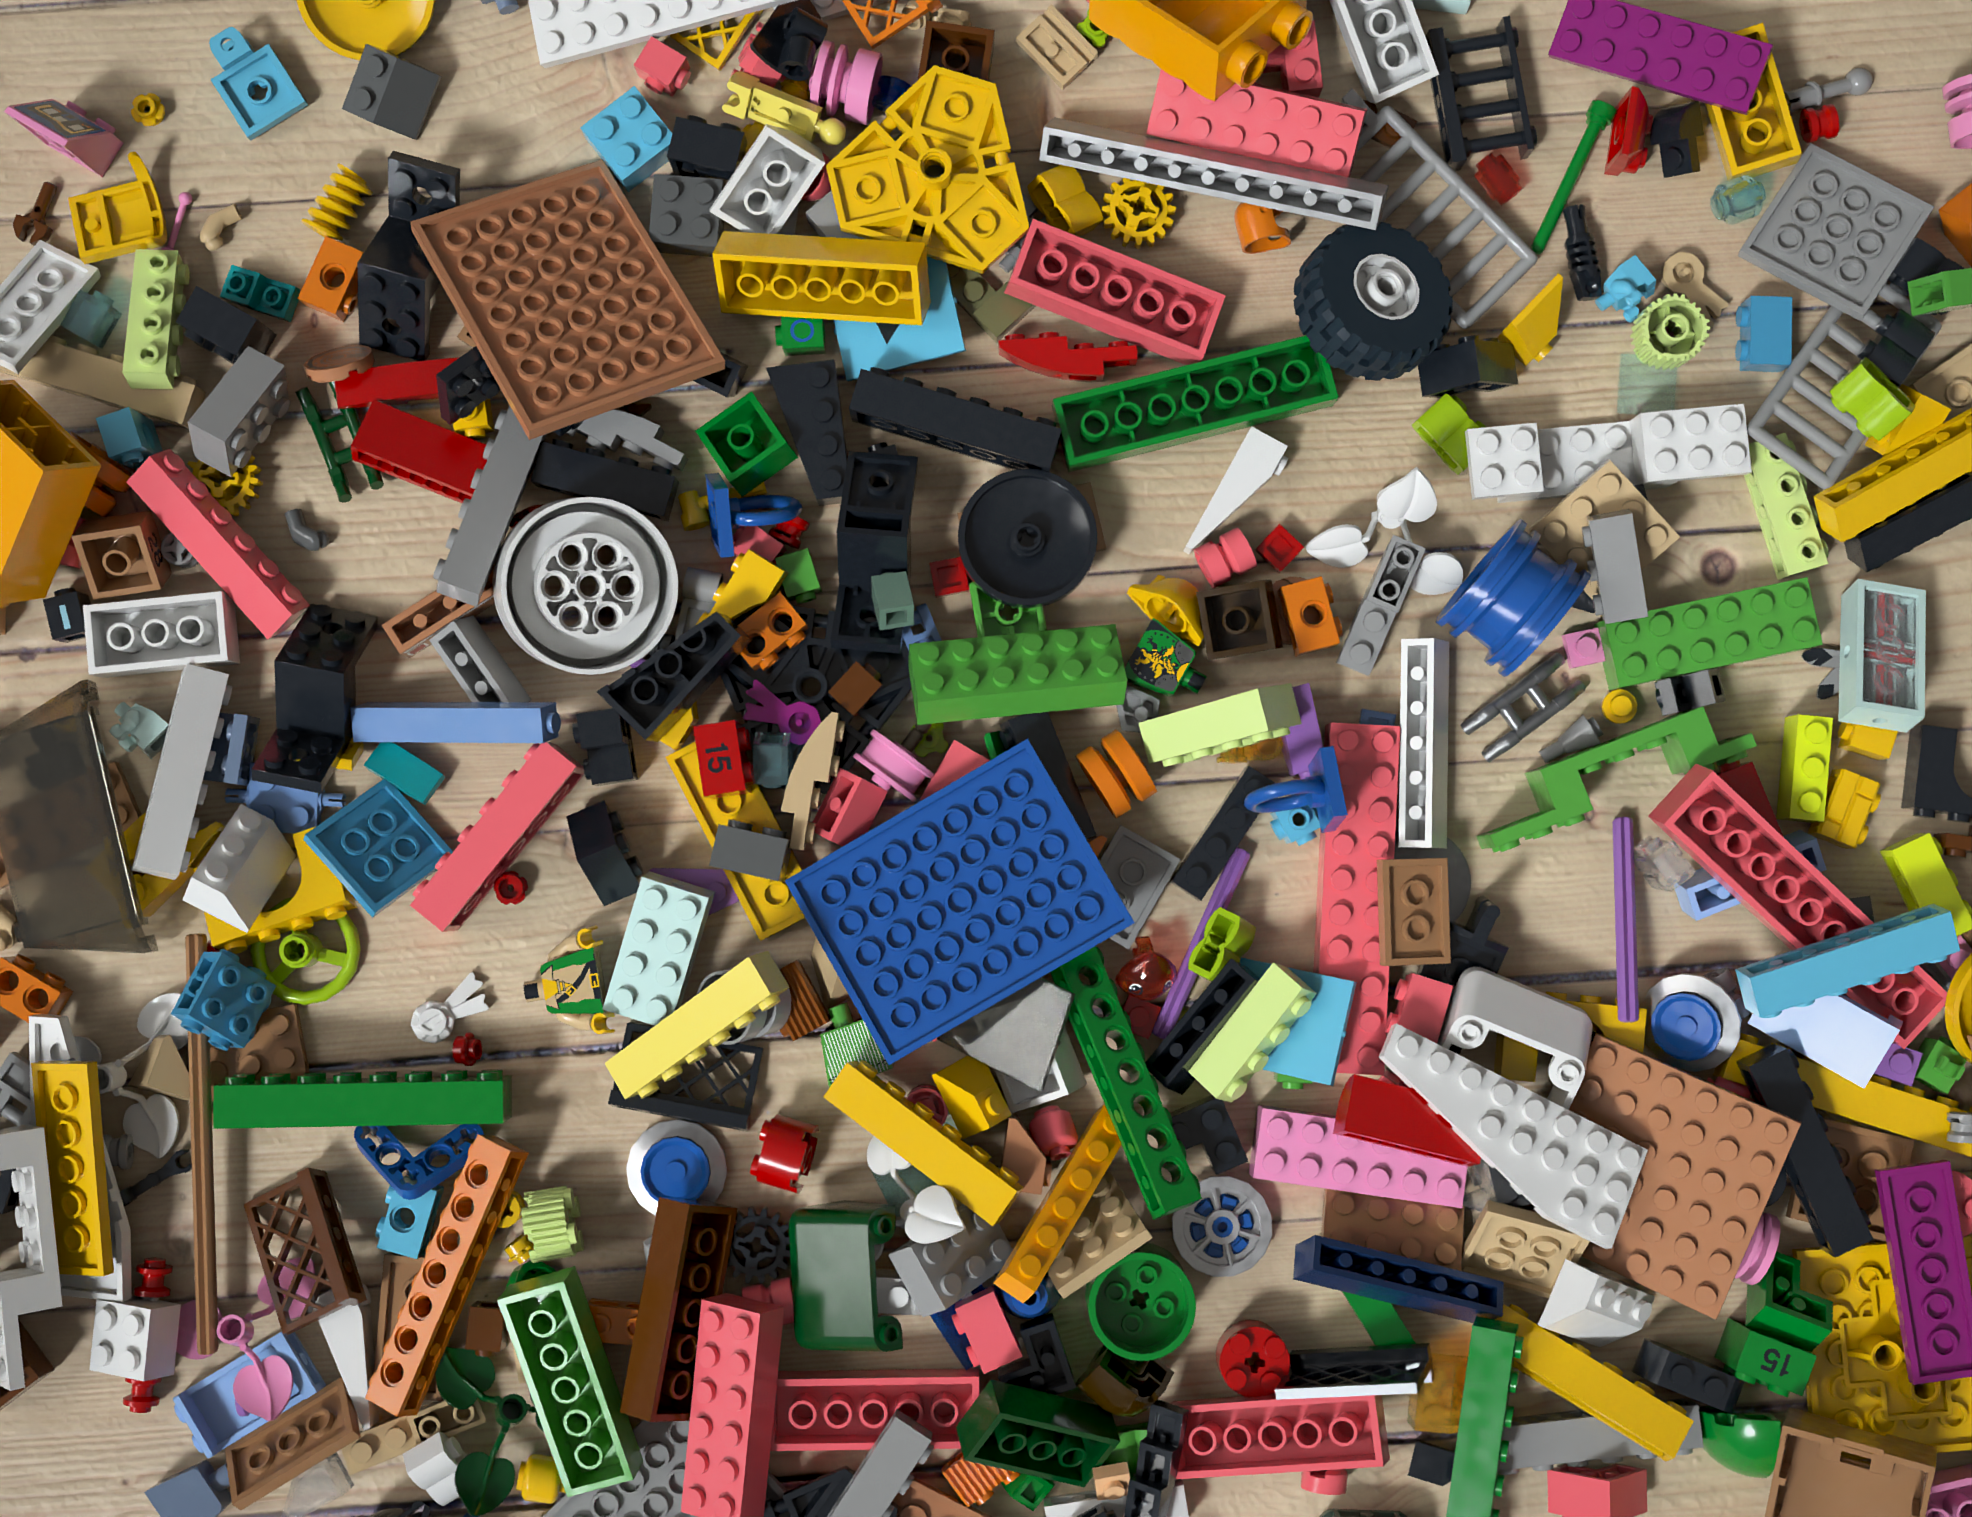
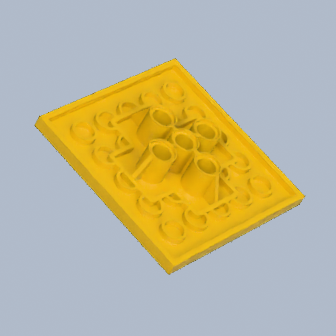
M1969 1234L1963 1238L1972 1293V1234ZM1886 1241L1865 1243L1836 1258L1821 1250L1820 1247L1792 1249L1793 1258L1801 1261L1800 1289L1833 1302L1832 1332L1811 1352L1817 1358L1806 1385L1808 1412L1838 1420L1839 1424L1886 1436V1434L1937 1447V1453L1972 1450V1377L1924 1383L1918 1388L1916 1393L1914 1385L1909 1382ZM1885 1345V1353L1876 1361L1875 1354L1877 1349ZM1844 1451L1841 1452V1455L1857 1460L1869 1459Z

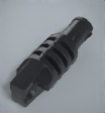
M1582 204L1579 205V209L1578 205L1563 209L1568 235L1564 246L1565 250H1567L1566 258L1569 260L1567 262L1570 269L1569 275L1577 300L1592 301L1602 295L1600 265H1598V255H1596L1595 237L1589 233L1585 205Z

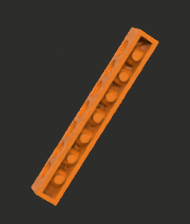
M480 1134L477 1135L475 1141L469 1147L466 1163L454 1182V1191L448 1205L440 1215V1223L436 1233L427 1245L426 1256L421 1268L412 1280V1289L406 1303L398 1313V1322L392 1336L384 1346V1354L380 1364L369 1381L370 1387L365 1399L396 1417L415 1416L420 1410L525 1164L528 1152L497 1136ZM488 1169V1178L485 1180V1173ZM474 1202V1211H473V1213H472V1212H471V1206H472V1203ZM460 1235V1244L458 1246L457 1239ZM444 1269H446L445 1279L443 1276ZM430 1301L432 1302L431 1312H430V1309H429ZM416 1334L418 1336L417 1344L415 1342ZM402 1367H403V1371H404L403 1377H402V1375H401Z

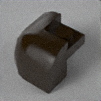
M1103 1344L1097 1350L1087 1370L1078 1378L1075 1385L1102 1409L1116 1416L1134 1417L1146 1411L1165 1392L1174 1372L1159 1359L1136 1361L1132 1365L1125 1358L1113 1353Z

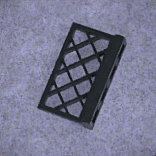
M627 1023L621 1050L631 1044L633 1032L644 1034L653 1027ZM739 1043L715 1046L723 1059L706 1070L699 1060L696 1061L702 1073L686 1084L680 1075L676 1076L681 1087L671 1094L661 1093L658 1089L641 1099L639 1094L625 1099L614 1081L608 1104L612 1107L748 1132L764 1049ZM721 1048L734 1051L726 1056ZM740 1052L755 1054L752 1068L739 1076L729 1060ZM726 1062L736 1079L719 1090L709 1076V1073ZM750 1076L747 1088L742 1080ZM703 1077H706L716 1093L704 1101L696 1100L688 1088ZM740 1083L747 1093L744 1108L729 1106L722 1094ZM685 1090L689 1098L677 1095ZM719 1097L723 1104L712 1103L711 1101Z
M1430 1343L1292 1350L1289 1354L1291 1365L1289 1373L1282 1378L1275 1388L1276 1400L1419 1393L1423 1383L1433 1382L1435 1378Z

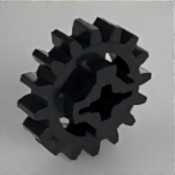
M750 1206L748 1208V1216H745L740 1210L736 1215L737 1223L734 1226L727 1267L733 1265L736 1268L733 1272V1277L735 1278L741 1272L746 1274V1283H750L753 1276H757L760 1284H763L768 1273L773 1279H776L779 1275L777 1267L779 1266L786 1270L789 1265L787 1260L784 1259V1256L790 1257V1248L787 1247V1244H790L789 1235L785 1233L789 1228V1222L781 1225L778 1222L781 1216L779 1212L774 1214L773 1217L768 1216L769 1211L766 1206H764L760 1214H756L754 1206ZM755 1222L754 1228L748 1233L737 1232L745 1224ZM768 1226L775 1230L779 1241L771 1237L768 1232ZM755 1237L761 1238V1245L766 1246L762 1247L759 1252H754L753 1245L748 1243L752 1242ZM735 1249L741 1250L746 1258L745 1263L738 1258ZM765 1257H777L769 1265L758 1267L760 1261Z

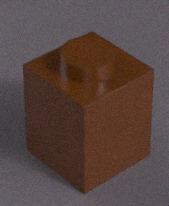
M856 661L828 693L851 715L856 717L883 688L882 684L878 682L882 675L869 663L866 662L862 667Z
M476 1301L469 1308L465 1349L475 1350V1355L496 1356V1352H501L507 1346L508 1329L498 1303Z

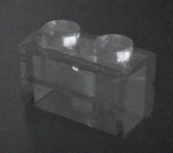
M1649 836L1634 846V849L1637 851L1634 853V864L1640 872H1645L1643 876L1653 889L1672 892L1694 876L1696 870L1687 858L1681 857L1683 853L1674 841L1660 839L1659 837L1653 839L1652 836Z

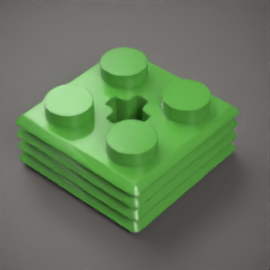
M974 582L970 583V594L978 637L1047 631L1043 606L1035 608L1011 606L1012 609H1018L1019 613L1014 614L1013 620L1007 621L1005 616L999 615V612L1004 610V604L986 595Z

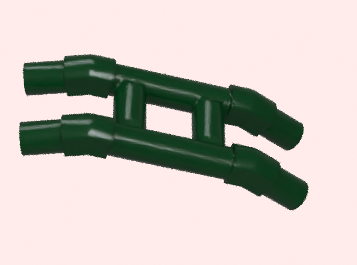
M328 382L336 399L334 382ZM308 387L301 388L295 391L315 435L327 465L332 484L335 487L338 500L342 503L349 502L352 499L346 473L341 465L353 461L351 446L336 452L329 434L348 426L354 440L361 426L355 408L340 409L342 414L324 421ZM362 464L371 489L377 490L382 488L384 483L381 471Z

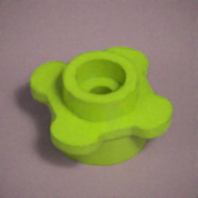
M1088 10L1086 19L1077 24L1076 30L1094 47L1101 48L1105 45L1109 35L1101 29H1093L1094 24L1089 20Z
M943 723L931 724L932 726L915 748V753L919 757H926L928 753L936 751L944 753L947 750L948 742L944 740L942 733L944 729ZM928 735H931L933 737V740L931 742H928L926 740V737Z

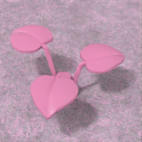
M301 1258L290 1259L287 1262L298 1266ZM310 1259L306 1270L315 1274L314 1262ZM283 1266L278 1279L280 1286L288 1290L296 1271ZM264 1275L259 1283L257 1295L263 1303L270 1306L252 1314L247 1313L244 1318L233 1314L223 1317L218 1308L217 1335L222 1342L239 1347L254 1363V1365L242 1368L235 1377L233 1393L237 1403L247 1412L267 1421H273L283 1412L290 1400L293 1389V1374L289 1364L282 1357L271 1355L260 1361L259 1357L248 1346L254 1335L252 1321L270 1315L275 1310ZM303 1275L296 1294L308 1299L316 1280ZM293 1299L288 1311L290 1319L301 1317L306 1304ZM196 1300L183 1304L180 1308L176 1352L186 1358L200 1360L212 1354L201 1355L197 1352Z

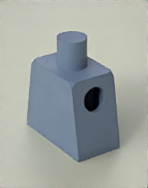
M207 1460L158 1482L144 1492L160 1517H217L232 1502L231 1493L227 1489L230 1486L227 1463L214 1470Z

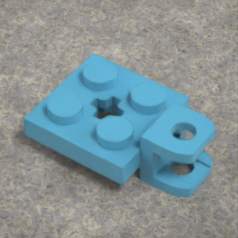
M228 27L210 39L211 51L225 70L212 78L211 82L250 141L308 106V103L269 44L255 52L250 43L234 27ZM256 85L262 88L268 87L266 97L263 100L259 98L252 99V96L255 94L254 87Z

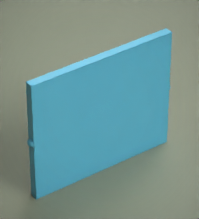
M927 257L931 303L923 325L899 324L888 344H886L875 322L833 320L835 325L834 333L837 335L848 382L858 379L861 369L870 371L871 367L891 371L966 351L956 308L957 299L953 294L947 263Z
M1242 957L1240 959V963L1248 967L1259 978L1271 966L1270 963ZM1289 968L1317 994L1312 999V1005L1308 1012L1302 1017L1297 1018L1290 1027V1034L1287 1039L1281 1044L1276 1045L1269 1054V1060L1263 1070L1333 1086L1344 1037L1347 1034L1346 1028L1357 982Z

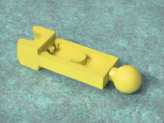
M738 71L731 76L727 83L728 89L737 93L732 94L727 103H724L722 106V110L730 115L743 120L747 117L764 125L769 124L791 130L809 142H812L816 133H818L821 140L830 146L842 143L846 137V128L840 120L836 118H830L825 121L820 120L822 107L760 83V79Z

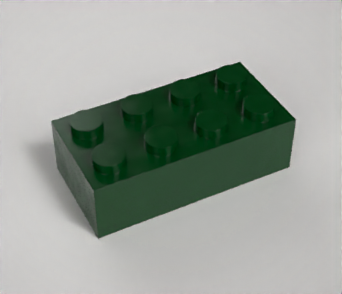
M992 1379L956 1426L965 1461L1085 1487L1093 1477L1092 1468L1102 1466L1120 1442L1112 1413L1102 1409L1099 1405Z

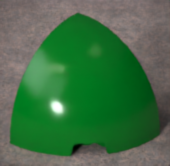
M1699 1406L1704 1450L1715 1461L1733 1472L1749 1477L1767 1478L1772 1474L1780 1443L1781 1421L1770 1413H1728L1712 1406Z

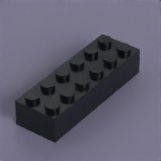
M871 367L870 371L860 370L849 406L852 422L1008 469H1037L1051 472L1062 431L1061 428L1056 427V422L1043 417H1037L1036 421L1022 417L1023 412L1009 407H1003L1002 411L989 407L990 403L976 397H970L969 401L957 398V393L947 388L937 387L936 391L923 387V382L910 377H904L903 381L891 378L888 371L880 368Z

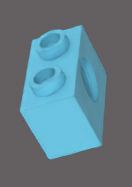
M130 407L96 418L108 457L131 469H135V471L149 456L163 451L153 420Z
M403 1176L405 1183L409 1182L411 1185L417 1183V1180L413 1181L410 1177ZM437 1185L423 1196L408 1200L403 1199L389 1186L385 1198V1203L389 1204L386 1217L382 1216L380 1218L375 1236L379 1238L377 1248L414 1259L425 1255L444 1187ZM402 1208H409L413 1211L415 1215L413 1225L405 1224L400 1216Z

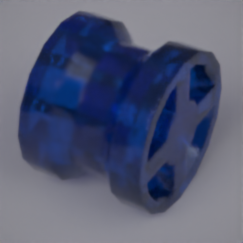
M880 76L877 84L879 92L874 95L872 105L876 109L885 112L911 85L893 76Z

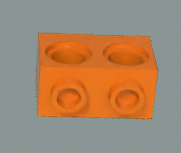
M781 592L738 625L750 638L757 636L764 638V650L758 654H751L746 646L740 654L754 671L760 667L764 671L778 661L780 657L777 653L787 645L792 649L806 638L804 632L809 627ZM781 615L792 617V626L786 632H778L774 628L775 620Z
M17 954L11 957H1V1007L28 1023L29 1016L60 1015L74 992L64 986L66 981L51 972L42 973L34 968L36 963L23 955ZM12 972H15L19 978L18 986L15 989L9 983V977ZM42 989L48 994V1003L45 1007L38 1000Z
M591 1298L588 1304L602 1343L632 1345L640 1303Z

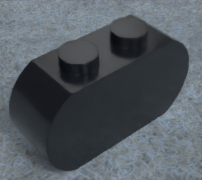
M1647 1338L1643 1340L1632 1369L1633 1373L1650 1382L1728 1413L1734 1412L1745 1382L1717 1365Z

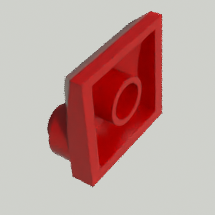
M1632 86L1615 107L1617 113L1612 121L1604 172L1607 175L1618 176L1622 172L1635 174L1638 168H1643L1646 163L1648 148L1644 147L1645 137L1650 133L1653 115L1649 114L1646 99L1640 88Z

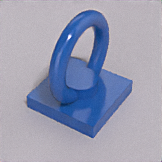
M719 473L705 474L711 540L720 558L734 556L732 529H739L741 526L779 524L798 517L802 512L801 502L790 496L756 495L743 498H729L728 487ZM764 508H777V509H778V510L766 511V512H743V511H748V510L764 509Z
M1334 746L1319 748L1308 765L1309 777L1275 783L1256 789L1245 797V807L1249 811L1256 813H1270L1309 805L1310 808H1317L1321 833L1335 831L1348 814Z

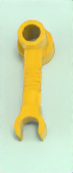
M763 482L743 497L734 487L729 488L728 492L729 498H743L764 495L767 493ZM693 490L678 496L683 513L680 518L684 531L697 530L710 524L707 509H709L707 495L699 497L698 491Z

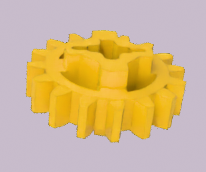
M1122 178L1121 186L1113 182L1110 188L1113 194L1105 193L1103 201L1108 205L1101 208L1102 215L1109 216L1103 223L1104 229L1113 227L1111 238L1114 240L1119 236L1123 237V247H1126L1130 241H1134L1136 249H1140L1142 241H1146L1150 247L1154 246V236L1163 240L1166 236L1163 227L1171 228L1173 225V220L1167 217L1174 215L1176 211L1175 206L1167 205L1172 201L1173 194H1163L1165 186H1156L1146 182L1130 181V179ZM1139 190V192L1132 195H1126L1130 191ZM1151 195L1158 201L1161 211L1153 205ZM1137 206L1143 207V212L1139 216L1133 214ZM1116 211H1118L1117 214L1123 216L1126 223L1125 227L1119 222ZM1143 227H1151L1146 231L1137 232L1138 229Z
M251 455L246 466L242 468L244 474L236 471L231 477L234 480L222 481L221 485L213 480L224 479L226 474L200 460L197 463L188 461L187 464L193 468L192 474L211 489V495L230 514L239 516L238 507L242 506L249 510L251 505L247 500L250 497L259 498V495L253 490L255 486L263 485L261 480L255 478V475L262 470L257 465H251L255 459L253 455Z

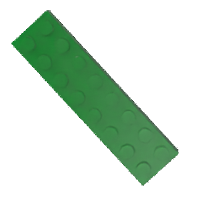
M1305 335L1054 398L1052 410L1057 428L1062 429L1060 442L1068 473L1331 407L1338 400L1331 367L1325 362L1327 359L1311 348V342Z
M502 1069L481 1070V1072L477 1073V1076H468V1070H447L446 1073H441V1077H432V1071L430 1070L411 1071V1073L405 1074V1077H397V1071H378L376 1074H370L369 1078H362V1072H340L338 1075H333V1078H326V1072H310L297 1076V1079H291V1073H270L269 1076H261V1080H255L254 1073H242L225 1077V1082L214 1085L213 1129L503 1124L512 1117V1075L503 1076Z

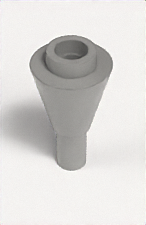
M1582 715L1558 738L1557 742L1539 751L1544 762L1548 763L1565 752L1567 754L1601 744L1598 737L1602 736L1603 732L1593 717L1587 720Z

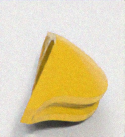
M1157 575L1148 585L1133 584L1129 587L1127 594L1151 620L1153 618L1158 620L1177 637L1197 646L1201 644L1204 635L1200 625V611L1196 593L1199 591L1191 583L1180 578H1165L1162 575Z

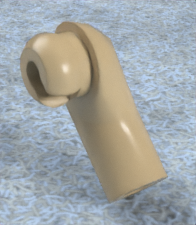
M235 204L208 216L199 234L201 242L205 243L208 250L214 251L222 247L224 241L220 233L223 228L242 220V215Z
M0 903V951H4L5 949H10L16 943L17 919Z

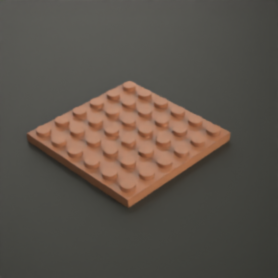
M1597 1033L1589 1049L1584 1079L1569 1110L1648 1151L1612 1248L1604 1249L1589 1242L1582 1257L1717 1320L1802 1122Z

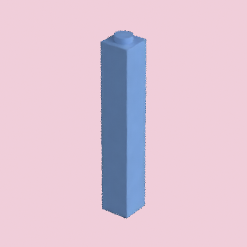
M366 702L350 708L353 742L545 743L559 737L558 732L561 726L556 702Z

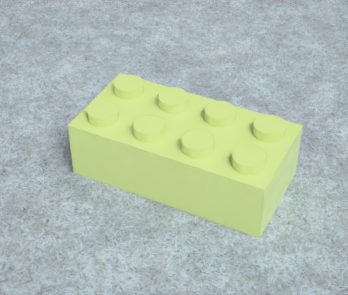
M1288 683L1257 688L1140 722L1139 727L1149 764L1162 761L1163 766L1168 767L1202 759L1201 757L1231 751L1230 749L1257 744L1263 740L1286 736L1290 734L1289 727L1302 723L1292 684Z

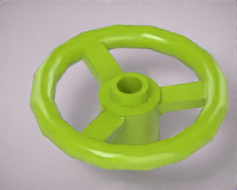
M293 897L282 900L266 912L283 907ZM348 914L342 918L335 919L345 936L346 953L324 948L320 939L316 935L308 933V930H292V934L286 936L279 947V955L282 962L271 972L265 955L266 943L259 941L251 944L250 951L253 967L263 971L267 975L265 979L276 985L273 992L274 995L286 1002L309 1005L327 1001L345 989L357 971L361 952L357 927ZM302 945L304 946V949H305V950H304V951H305V952H304V955L301 953V947H302ZM318 961L342 967L334 980L319 989L301 991L288 988L282 984L296 968L310 967Z

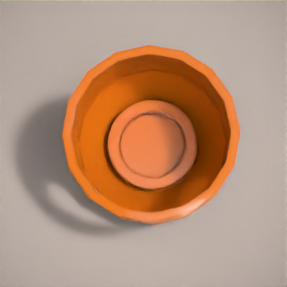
M1241 202L1235 210L1234 218L1242 252L1254 254L1288 247L1291 244L1289 231L1286 228L1279 227L1274 219L1283 211ZM1281 236V238L1274 241L1270 240L1268 237Z

